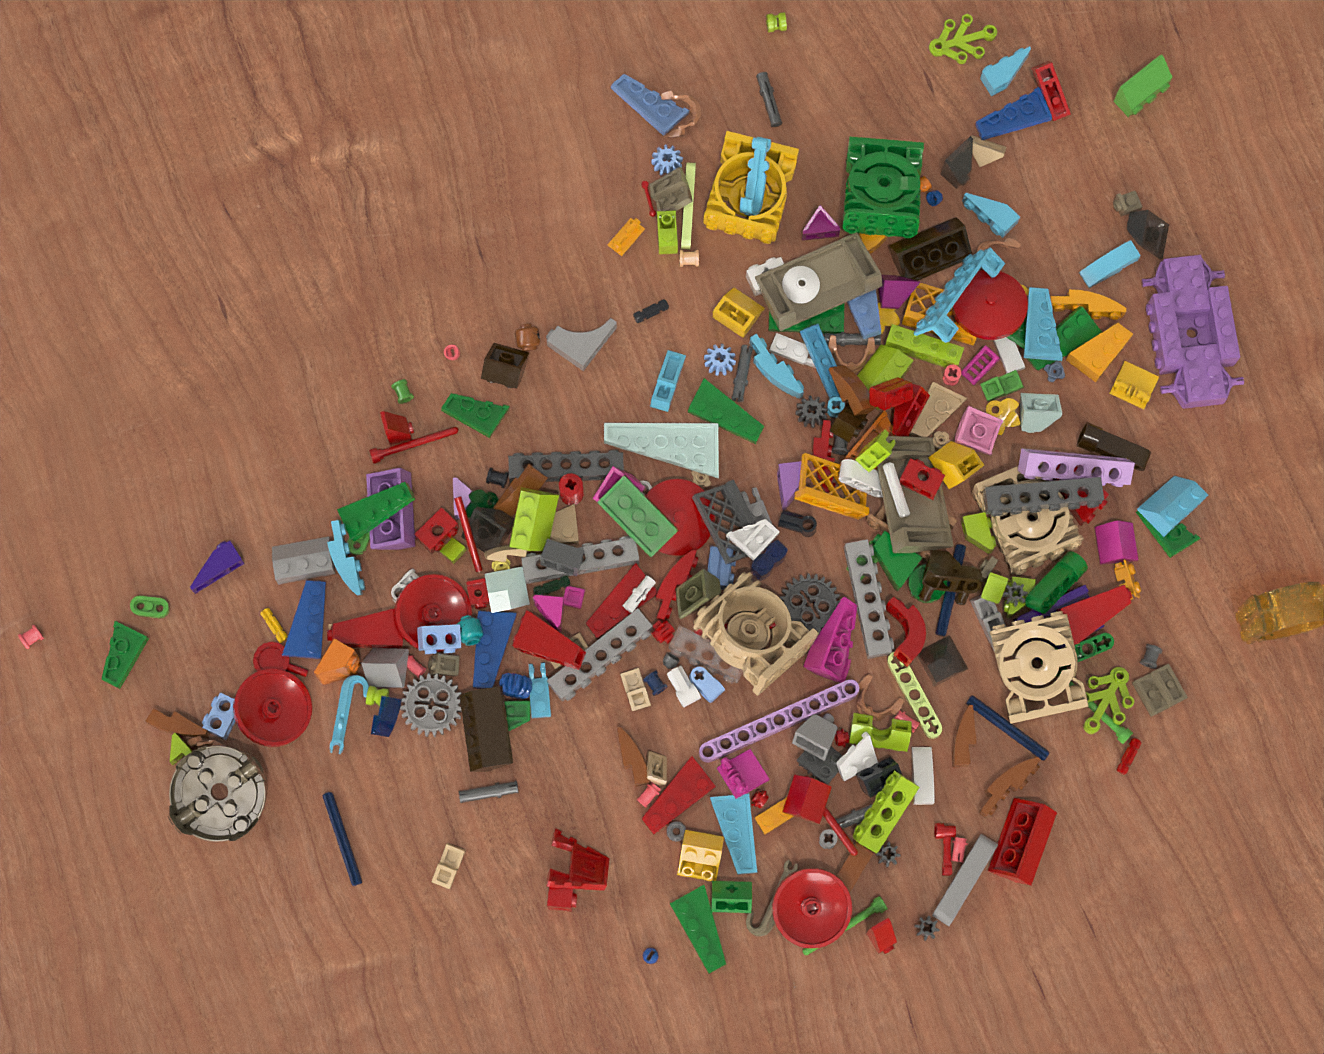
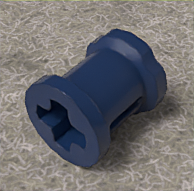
M657 670L643 679V682L647 683L653 691V696L660 694L668 687L659 678Z

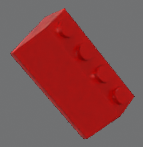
M1014 798L988 871L1016 883L1032 886L1057 812L1042 803Z

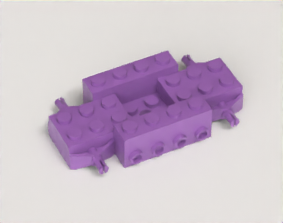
M1201 255L1164 259L1160 262L1155 277L1142 279V287L1153 286L1158 292L1153 294L1148 304H1146V314L1150 316L1151 321L1149 322V332L1153 333L1154 339L1152 340V349L1156 351L1157 356L1155 358V367L1159 369L1160 375L1176 373L1173 384L1160 386L1161 394L1172 393L1182 409L1224 404L1233 386L1244 385L1243 377L1232 378L1223 368L1234 366L1240 359L1228 286L1209 288L1214 279L1225 278L1224 270L1211 271ZM1187 330L1195 331L1196 337H1188Z

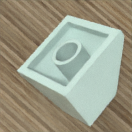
M1021 393L1020 424L1022 431L1028 433L1041 432L1062 416L1059 395Z
M523 566L485 574L492 613L530 604Z

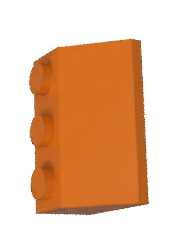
M334 639L315 669L314 674L323 685L337 682L353 674L356 675L361 667V664H359L361 661L354 649Z

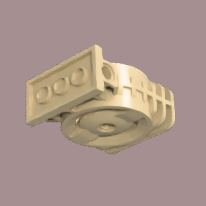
M1043 462L1039 464L1038 469L1042 467ZM1017 466L975 484L971 495L977 501L981 511L985 512L983 496L985 487L1048 482V480H1043L1041 477L1036 476L1035 479L1021 481L1026 478L1018 471ZM1059 492V493H1058L1059 497H1060L1061 499H1064V497H1063V496L1061 495V493ZM1039 494V498L1042 501H1048V497L1045 494ZM1006 497L1000 498V500H1001V502H1002L1003 504H1005V505L1010 504V501H1009L1008 498H1006ZM1028 497L1020 499L1023 503L1029 502ZM1063 507L1058 511L1041 509V512L1030 513V510L1022 511L1021 514H1010L1009 517L1000 520L1001 516H991L992 534L1000 547L1001 553L1005 555V562L1009 564L1011 574L1015 573L1016 576L1025 573L1026 569L1031 566L1037 568L1043 565V561L1047 559L1051 561L1058 559L1066 551L1074 552L1078 550V546L1082 545L1081 542L1084 539L1082 535H1079V528L1077 525H1074L1072 521L1074 518L1069 514L1068 507ZM1027 515H1034L1036 521H1029L1027 519ZM1058 516L1059 519L1056 521V526L1049 536L1037 541L1025 540L1038 539L1046 535L1053 525L1054 517ZM1014 534H1018V535H1019V536H1017V537L1010 538V536H1012V535H1014Z
M744 572L738 577V582L734 585L731 583L725 588L724 594L715 596L710 602V606H704L697 613L698 617L693 622L695 624L693 629L695 631L701 629L703 631L701 637L703 639L708 637L711 639L710 645L714 647L717 654L725 662L733 667L743 669V676L754 686L752 691L758 696L810 650L819 633L814 628L809 631L800 621H791L790 613L784 602L768 589L760 588L761 582L759 580L753 582L751 580L752 573L746 574ZM735 615V616L730 620V622H729V624H728V626H727V629L725 630V627H724L725 622H726L731 616ZM775 622L776 627H774V628L771 630V634H772L771 645H770V647H769L768 649L763 650V649L766 647V645L768 644L769 639H770V628H769V627Z
M1063 611L1050 613L1051 617L1044 619L1043 615L1031 618L1032 622L1025 623L1024 620L1012 622L1010 627H1005V624L993 626V631H990L1000 676L1006 687L1011 691L1006 699L1010 724L1089 706L1084 683L1075 678L1078 665L1077 654L1068 615L1063 614ZM1030 638H1045L1056 646L1065 644L1067 647L1055 650L1046 642L1032 641L1019 649L1014 660L1005 661L1007 656L1013 655L1019 644ZM1036 657L1041 658L1043 661V665L1039 669L1034 668L1032 665V660ZM1071 664V669L1063 670L1059 678L1045 688H1030L1019 680L1011 682L1009 679L1020 676L1022 680L1029 684L1043 685L1054 679L1059 671V667ZM1071 680L1078 683L1077 685L1070 686ZM1066 689L1069 703L1051 705L1049 703L1050 698L1055 697ZM1014 693L1019 696L1018 698L1011 699ZM1025 699L1044 700L1045 706L1044 708L1027 711Z

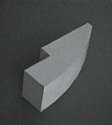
M980 595L971 599L970 602L994 650L990 631H993V626L1005 623L995 603L982 599Z

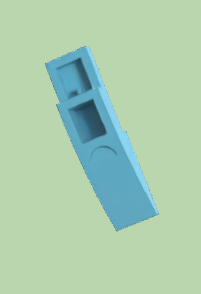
M757 334L750 337V345L757 354L754 356L753 363L758 370L780 390L796 398H802L804 386L800 380L796 381L794 378V371L789 364L786 365L784 361L776 364L778 361L774 354H770L766 349L767 344L765 340L759 338Z
M341 520L331 521L335 541L327 542L332 561L347 586L356 595H363L362 591L365 590L364 580L360 579L359 571H362L360 560H356V557L348 558L350 547L349 543H345L344 535H347L346 526L344 523H341Z

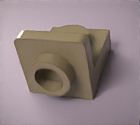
M1136 191L1124 195L1119 193L1113 201L1116 212L1119 211L1121 217L1141 210L1143 207Z
M993 556L989 561L985 559L979 568L982 570L980 581L983 583L998 562Z
M439 653L431 656L428 661L430 675L458 676L460 656Z

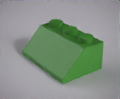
M1162 54L1120 86L1113 102L1127 117L1133 113L1134 115L1138 114L1143 109L1144 104H1150L1156 99V95L1159 92L1164 93L1171 86L1172 75Z

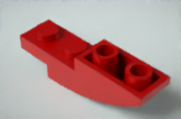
M823 420L821 438L814 437L812 455L834 462L835 458H830L832 445H829V438H833V433L830 432L831 421ZM827 466L822 467L827 477L832 474ZM814 472L818 483L821 482L823 479L819 472ZM832 476L829 480H830V482L832 483L833 487L835 488L836 483H833V482H832V480H833V476ZM825 482L820 485L825 493L830 492Z
M692 550L682 557L662 582L656 595V601L662 603L657 615V621L660 620L663 623L666 618L670 619L673 608H670L672 600L676 601L677 599L676 588L693 577L690 574L692 567L696 568L699 557H696V550Z

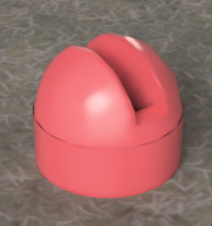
M448 345L444 349V355L447 359L453 361L459 358L460 350L455 345ZM452 349H454V353H455V356H454V357H453V354H452V351H451Z

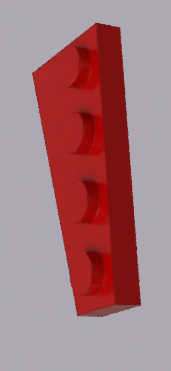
M636 563L586 622V626L597 640L631 614L622 605L632 595V590L637 588L646 576ZM654 586L646 594V599L642 600L635 610L640 609L656 597L658 591Z
M693 756L690 757L643 816L642 821L653 835L716 788Z

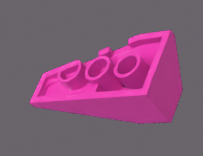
M846 597L841 599L811 646L803 667L816 675L838 683L846 680L851 664V659H848L849 648L853 647V641H850L851 631L855 629L857 605Z

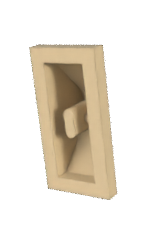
M973 135L968 144L979 167L1002 158L1007 148L987 140H981V138Z
M648 751L647 779L657 786L665 785L667 782V757Z

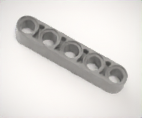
M980 834L932 914L934 918L947 926L951 925L997 848L998 844Z

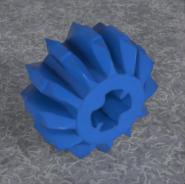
M503 674L499 685L503 688V694L511 698L525 699L529 697L532 691L531 679L520 674Z

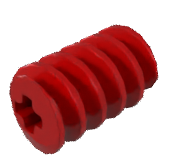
M573 473L564 475L559 481L560 498L566 505H577L584 496L583 482L578 475Z

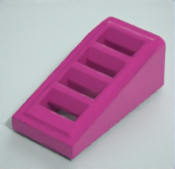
M985 345L961 371V374L970 383L975 385L996 365L1000 357ZM985 354L992 358L991 362L984 357ZM980 359L983 360L987 366L984 367L978 361ZM975 364L982 370L980 373L973 368ZM969 370L977 375L975 379L968 373Z

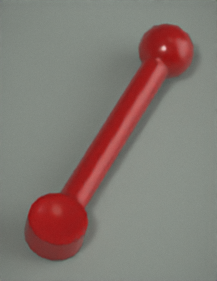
M643 181L641 186L646 193L650 208L649 215L654 217L656 216V211L653 209L650 198L649 183Z

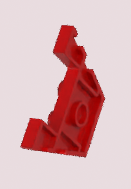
M555 828L551 846L571 852L569 872L567 874L550 868L546 886L604 891L607 886L610 858L589 846L584 848L577 844L575 838L570 837L568 839L561 835L562 831Z

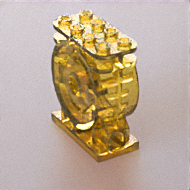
M1305 582L1264 592L1258 596L1251 595L1235 612L1236 621L1240 623L1242 629L1240 631L1242 641L1249 645L1253 644L1256 640L1263 642L1286 638L1324 626V584H1321V582Z

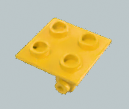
M1124 361L1109 394L1144 410L1159 376Z

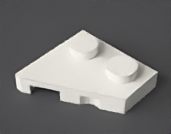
M764 519L737 531L728 532L726 537L754 561L776 538L780 531Z
M867 732L861 735L863 739L856 746L852 745L847 753L836 762L840 776L844 781L878 763L870 735Z

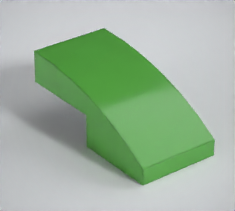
M1017 370L1001 377H994L980 384L987 401L998 399L1024 388Z

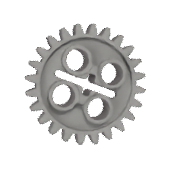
M428 673L427 679L420 675L419 682L413 679L414 686L407 684L409 692L403 691L402 693L406 698L400 699L405 704L400 707V710L406 711L402 714V718H408L405 722L406 725L412 723L411 730L413 731L418 728L417 733L419 735L425 731L426 737H428L430 732L436 737L437 731L444 735L443 729L445 728L451 731L449 725L456 726L457 724L454 719H461V716L457 714L462 712L461 707L458 706L460 705V699L458 698L461 692L455 693L458 686L451 687L453 681L449 680L446 683V676H443L440 680L438 674L431 678ZM422 690L429 691V695L425 699L419 697V693ZM441 693H447L448 699L446 701H439L438 696ZM418 701L421 703L431 704V701H434L435 705L437 706H433L432 709H430L428 705H416L415 702ZM438 706H449V708L444 709ZM424 709L426 713L423 717L418 718L415 716L417 710ZM438 712L445 713V717L441 721L435 719V714Z

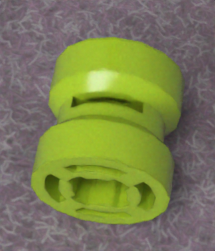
M785 12L778 15L766 14L768 33L775 30H787Z
M369 686L366 705L372 706L376 703L379 707L386 708L389 689L382 688L377 690L375 686Z

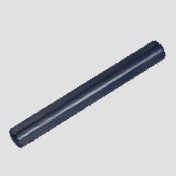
M957 544L953 557L962 565L966 546ZM945 591L936 629V635L946 636L956 592Z
M971 696L966 703L968 706L973 705V710L1043 761L1048 757L1050 752L1013 724H1010L1009 721L975 696Z
M327 792L322 797L351 884L353 886L360 885L362 879L332 792Z

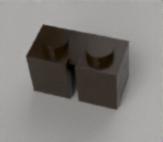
M848 402L836 417L830 432L850 442L853 437L857 438L861 430L865 428L869 421L866 419L868 414L854 416Z

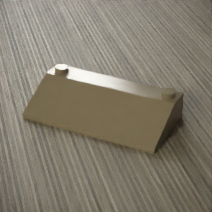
M857 232L755 276L757 285L780 331L882 287L881 272ZM793 267H808L819 278L820 288L818 294L807 303L791 301L782 288L784 275ZM803 280L798 281L800 286H805Z
M888 436L886 441L890 443L895 440V446L891 450L892 454L877 466L893 553H915L953 547L942 484L934 500L901 485L910 512L909 516L901 518L898 515L883 469L884 464L893 463L900 481L910 458L921 460L926 466L935 468L928 458L935 453L933 438ZM924 475L918 476L922 481L927 480V477Z

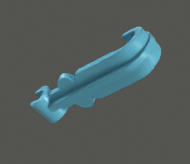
M757 137L752 140V148L755 149L754 158L748 161V167L752 170L748 172L745 198L741 197L740 212L745 215H758L762 209L767 177L765 171L770 167L769 162L765 160L766 151L768 152L771 147V139Z
M352 675L347 677L342 684L332 741L329 747L331 753L335 745L340 747L339 754L343 752V742L354 685L357 683L362 684L363 697L366 698L369 685L361 676Z

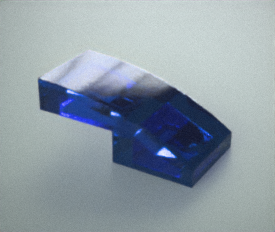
M381 696L379 713L373 717L371 734L384 737L390 736L397 721L402 699Z

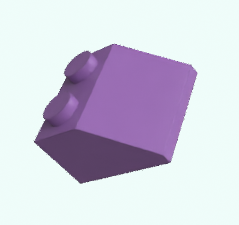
M801 461L778 465L777 478L782 510H786L794 500L795 492L799 490Z

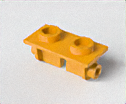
M630 218L607 246L622 257L643 233L645 228L640 225L641 222L637 218L634 220Z
M1123 560L1124 565H1122V562L1114 564L1117 581L1125 580L1126 582L1119 586L1125 585L1131 591L1132 596L1141 598L1139 594L1141 592L1140 584L1138 581L1135 582L1134 574H1136L1134 565L1127 560Z

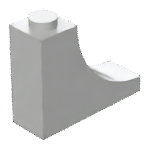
M610 318L600 328L583 333L571 332L557 326L555 330H550L546 336L547 346L584 371L617 329V322Z

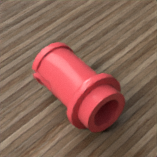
M408 654L407 669L415 674L417 678H420V675L425 673L426 668L418 663L413 655L410 656Z
M899 710L894 719L911 721V732L914 733L920 722L906 715L905 711Z
M653 782L650 785L647 784L646 790L637 798V801L645 808L656 795H659L658 792L661 790Z
M955 837V840L952 841L954 847L951 861L964 862L965 846L968 845L966 843L967 839Z

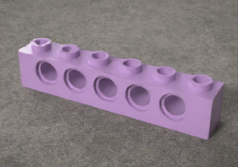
M1022 448L1018 471L1025 478L1035 479L1037 476L1048 481H1053V478L1071 480L1101 477L1102 486H1105L1106 483H1112V486L1123 487V484L1131 485L1135 463L1127 458ZM1043 462L1042 467L1038 469L1039 464ZM1061 463L1060 468L1056 470L1057 465ZM1096 467L1095 471L1091 474L1092 469Z

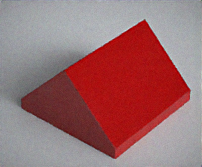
M794 775L782 813L820 824L832 786L810 777Z

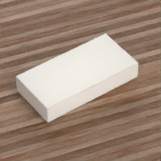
M1006 337L993 340L1006 374L1014 370L1020 371L1025 369L1016 343Z

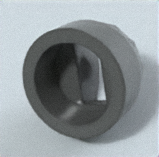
M667 652L663 658V665L668 669L675 668L680 662V659L670 652Z

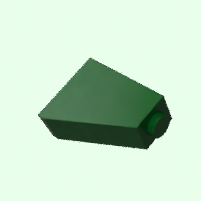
M884 531L882 535L878 533L871 543L874 544V556L878 559L894 590L898 592L922 557L917 553H893L890 534Z

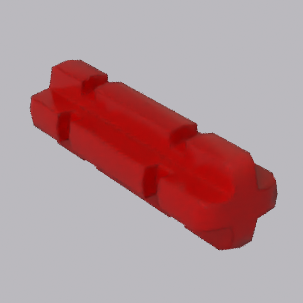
M1131 739L1129 747H1127L1121 759L1122 763L1117 767V772L1123 775L1127 774L1128 766L1132 764L1138 752L1137 750L1142 744L1139 739Z

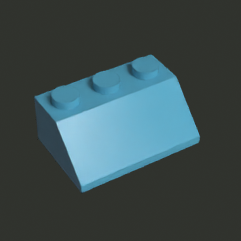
M1173 476L1137 510L1164 537L1206 499L1208 494L1195 481Z

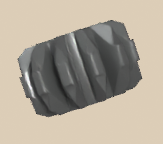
M810 395L808 401L802 398V404H797L799 410L795 414L800 416L798 422L805 421L804 427H807L808 423L811 424V428L815 427V423L821 426V420H826L827 416L825 414L828 413V409L823 408L826 404L825 402L819 403V397L813 400V397ZM809 409H810V411H814V410H815V414H813V413H808Z

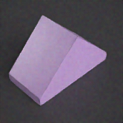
M453 478L454 498L462 497L466 511L468 504L471 502L468 495L472 491L458 478ZM454 501V516L455 519H460Z

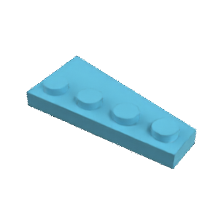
M1029 287L1024 358L1062 361L1063 357L1060 351L1049 290Z
M744 794L737 799L733 795L710 797L737 875L757 873L749 794Z

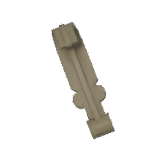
M789 860L785 862L784 872L778 886L788 875L800 870V866L797 863L794 869L790 870L792 863ZM773 897L759 927L754 928L752 926L754 913L751 911L747 915L746 927L754 936L761 937L767 935L775 924L772 915Z

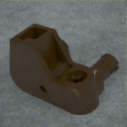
M932 550L922 577L924 586L919 593V598L925 602L930 601L934 590L958 592L954 599L955 602L959 605H965L969 595L980 590L982 586L980 581L982 573L975 567L960 565L949 551ZM943 581H950L949 587Z

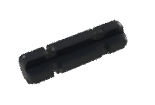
M663 299L657 305L654 303L642 309V312L634 313V320L636 323H641L645 318L649 319L659 314L661 310L662 312L668 310L669 305Z

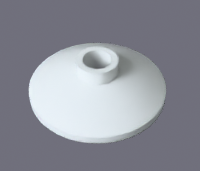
M796 266L788 270L784 275L782 288L791 301L807 303L818 294L820 282L817 274L812 269L805 266ZM803 280L805 286H800L798 281Z

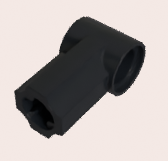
M783 510L778 527L801 533L805 537H811L816 533L817 522L812 516H802ZM810 523L813 525V528L806 530L803 528V525Z

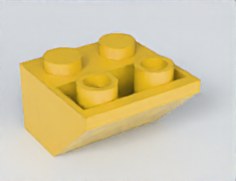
M733 288L723 296L715 307L713 318L744 338L765 308L736 288Z
M953 441L948 442L928 457L932 465L941 470L942 474L945 475L943 481L948 489L965 481L984 466L974 449Z
M685 830L677 875L716 881L724 837Z

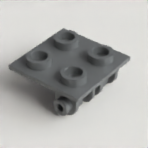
M830 747L825 761L807 751H804L796 761L799 763V766L808 770V774L811 772L813 778L816 776V779L828 785L839 772L836 762L842 755L833 747Z

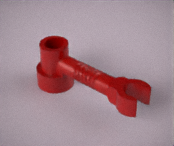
M935 823L934 837L935 839H943L942 875L950 876L952 875L951 837L956 836V826Z

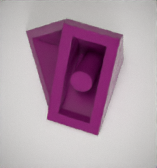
M821 205L803 229L802 241L839 237L840 227Z
M881 275L882 287L878 288L881 308L899 309L921 282L897 275Z

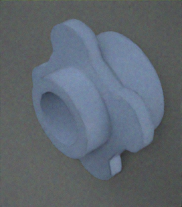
M1056 361L1052 365H1045L1044 370L1048 374L1047 379L1049 382L1065 377L1061 362Z

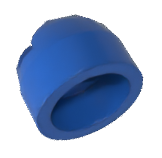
M933 190L927 194L926 199L931 206H936L942 202L943 195L938 190Z
M647 948L643 952V960L647 964L657 962L659 957L657 950ZM651 951L655 952L650 961L646 959Z

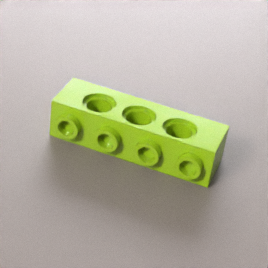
M892 324L885 346L898 349L907 356L944 368L949 365H959L964 347L949 342L945 343L943 340L924 334L915 336L913 334L914 331Z
M894 770L893 774L887 778L886 785L882 791L876 795L875 802L871 808L865 812L864 819L855 828L852 837L858 843L877 854L920 787ZM898 791L897 795L892 798L893 793ZM887 808V811L881 814L883 809ZM876 825V828L871 831L872 826Z

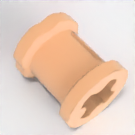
M680 250V267H683V265L699 267V250H695V252H683V250Z

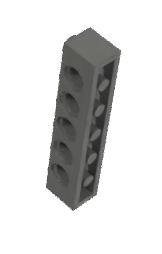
M610 450L608 453L590 451L588 454H581L579 451H573L570 454L552 452L551 455H543L540 452L532 453V455L514 453L513 456H508L510 483L515 477H520L524 471L523 466L525 464H532L533 467L546 475L548 478L545 482H559L564 475L570 473L578 475L582 481L605 480L613 466L624 471L623 452L619 453L618 450ZM606 461L610 465L607 468H601L599 464ZM565 462H568L572 465L569 469H563L561 467V465ZM583 462L590 463V467L587 469L581 468L580 465ZM545 463H550L552 468L544 470L542 466Z
M1101 477L985 487L983 491L986 514H991V516H1001L1006 512L1016 515L1021 514L1022 511L1029 510L1030 513L1041 512V509L1058 511L1063 507L1073 510L1085 505L1088 508L1098 507L1104 500ZM1077 491H1084L1087 497H1080ZM1064 492L1067 495V499H1061L1058 493ZM1039 494H1045L1048 497V501H1042L1039 498ZM1020 496L1028 497L1029 502L1023 503L1020 500ZM1002 497L1008 498L1009 501H1010V504H1008V505L1003 504V503L1001 502L1000 498H1002Z

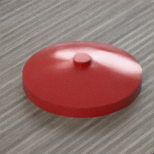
M979 270L953 305L952 311L957 323L967 333L980 339L997 340L1012 335L1021 327L1026 318L1028 299L1021 284L1009 274L1000 271L997 276L991 278L985 270Z
M670 479L656 484L646 493L645 496L679 529L659 552L672 556L686 555L692 550L701 548L711 536L692 499L695 494L704 492L697 484L684 479ZM700 498L702 504L709 507L710 500ZM710 514V520L715 523V515Z
M431 574L412 580L402 589L395 604L394 615L396 626L401 636L411 646L418 649V627L456 625L461 621L462 617L472 616V609L466 592L457 582L443 575ZM449 634L445 636V641L448 644L452 643V636ZM431 635L426 637V642L429 645H432L434 642Z
M265 669L250 675L240 685L234 697L233 713L237 726L248 739L262 746L280 747L295 741L306 730L311 720L312 701L307 688L296 676L280 669Z
M804 868L791 873L780 883L773 897L772 915L776 927L788 941L803 948H821L835 942L847 929L852 915V901L848 889L837 876L820 868Z

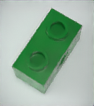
M712 881V912L751 913L752 882Z

